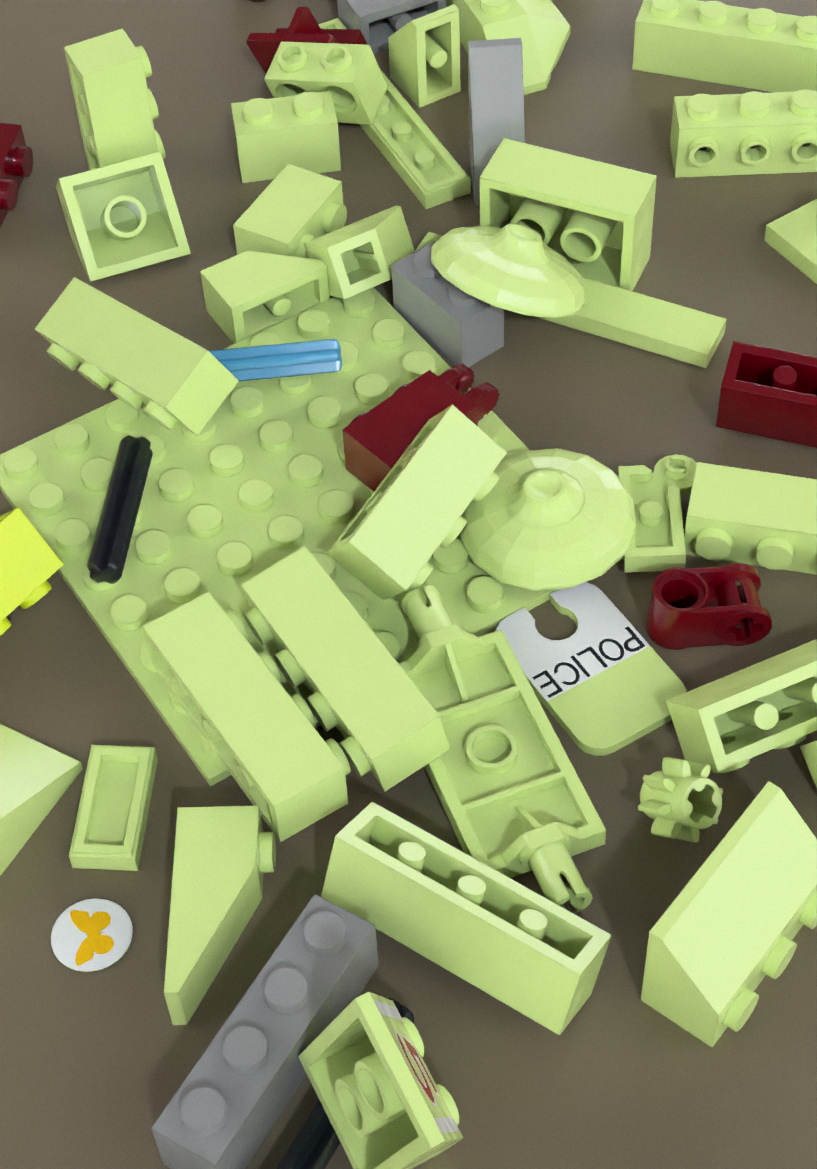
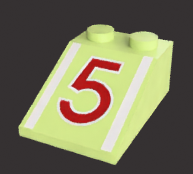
M371 992L356 997L298 1056L353 1169H412L441 1154L463 1139L458 1128V1109L452 1096L445 1087L435 1084L423 1060L424 1045L417 1028L408 1018H401L392 1000Z

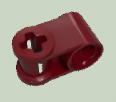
M734 563L722 567L672 568L663 571L653 582L646 620V631L650 639L657 645L672 650L716 645L744 646L762 640L772 629V619L766 608L761 607L758 591L761 587L759 572L755 567L743 563ZM737 581L741 582L738 586L736 585Z

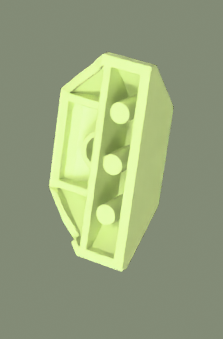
M447 0V7L455 5L459 9L460 43L467 53L468 41L521 38L524 95L547 88L551 79V72L556 66L570 35L569 23L551 0Z

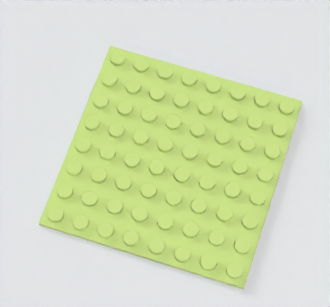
M374 287L346 299L333 297L225 348L336 339L341 348L342 367L340 371L334 373L238 382L198 436L176 424L172 431H169L143 411L146 407L145 404H142L138 411H136L120 399H117L0 454L1 492L13 509L19 507L64 564L57 571L210 787L231 774L152 666L143 625L210 592L224 611L233 609L239 615L248 632L249 644L256 653L264 650L270 655L279 670L282 679L281 685L290 697L294 694H299L307 703L306 698L312 695L304 683L299 684L295 688L289 683L274 658V655L280 651L271 640L262 645L247 624L243 613L251 609L241 586L246 581L305 545L398 663L409 660L416 652L420 641L408 615L405 614L401 605L402 599L407 594L406 591L382 600L328 554L374 493L346 470L342 429L347 427L360 414L369 412L388 399L399 387L411 383L428 370L439 376L448 369H452ZM490 411L488 415H484L483 419L478 422V427L507 452L502 460L524 451H529L525 444L493 411ZM128 435L135 438L143 436L150 441V449L153 455L122 577L114 584L105 581L97 583L90 578L87 563L121 440ZM460 534L447 547L442 548L438 546L428 560L433 566V570L425 582L417 589L424 604H426L428 600L423 592V586L433 585L438 588L441 600L453 624L460 625L464 631L477 637L492 632L497 628L500 621L525 607L527 611H530L550 600V594L559 590L533 591L499 582L474 564L461 542ZM313 714V717H314V720H315V724H316V727H315V729H316L317 727H319V726H321V725H320V723L318 722V720L316 719V717H315L314 714Z

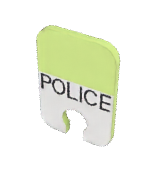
M584 582L575 587L559 589L550 594L551 604L560 614L571 618L577 626L575 633L569 638L551 640L543 637L535 627V619L525 607L504 618L497 626L496 631L502 629L537 698L573 742L585 753L594 756H605L614 753L670 722L672 718L666 700L687 692L683 682L603 591L593 584Z

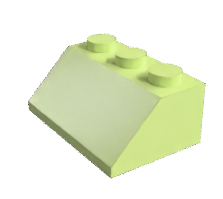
M769 781L649 932L641 1001L710 1047L715 1045L727 1027L735 1032H738L743 1027L759 999V995L754 992L766 975L776 980L785 970L797 947V943L792 941V939L801 927L805 925L810 929H814L817 926V839L780 787Z

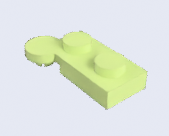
M678 454L665 456L656 463L653 473L645 465L618 466V477L633 498L636 530L626 554L623 556L624 573L685 568L686 549L681 496L689 495L692 490L696 462L692 458Z

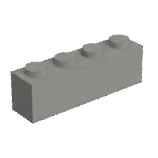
M314 894L151 1129L165 1166L170 1169H245L307 1076L298 1056L361 994L378 968L379 961L374 924Z

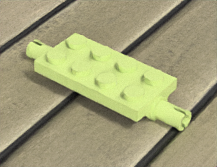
M433 585L423 586V592L428 600L426 604H424L417 588L410 591L402 599L401 605L405 614L408 615L420 641L416 652L409 660L398 664L440 715L450 750L425 765L424 768L464 853L509 878L533 871L546 899L566 909L564 903L568 901L574 914L581 912L587 908L593 897L589 888L585 886L571 856L605 845L606 829L502 629L477 637L464 631L460 625L453 624L441 600L438 588Z

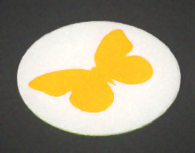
M93 898L77 902L68 907L58 917L52 928L51 946L57 959L70 969L81 972L102 970L117 962L127 951L133 935L132 922L127 912L113 901Z

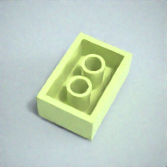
M503 138L480 176V226L503 228L508 224H518L528 227L542 237V243L564 256L582 277L633 291L650 259L657 176Z

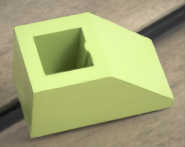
M397 205L304 243L308 258L322 260L327 266L329 296L341 299L349 298L391 280V265L415 252L401 206Z

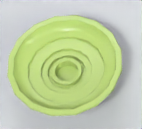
M508 224L503 228L480 225L455 228L443 235L431 247V263L443 278L463 292L495 307L527 316L559 318L575 315L585 305L581 275L564 256L542 243V237L528 227Z
M559 448L524 451L501 460L494 470L499 475L495 486L478 503L471 501L461 515L467 520L466 525L460 532L461 542L474 564L501 583L533 591L568 589L602 576L626 554L636 530L633 498L619 477L611 469L588 455Z

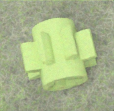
M665 757L662 761L663 771L644 775V783L640 791L641 804L638 805V811H643L649 818L654 820L650 833L671 839L676 838L698 842L700 836L699 829H705L712 824L718 823V817L722 808L723 788H719L714 781L707 779L710 774V765Z

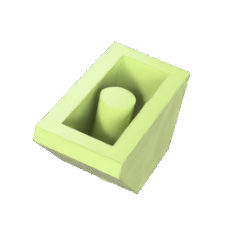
M455 5L412 20L388 37L390 78L419 108L461 91L459 9Z
M247 250L200 271L206 311L233 344L330 299L327 266L322 260Z

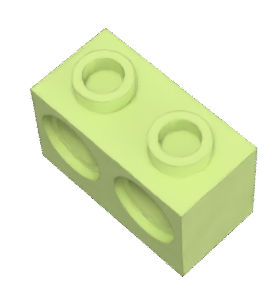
M281 41L264 78L273 98L293 96L303 92L331 91L338 123L372 124L388 87L370 45Z

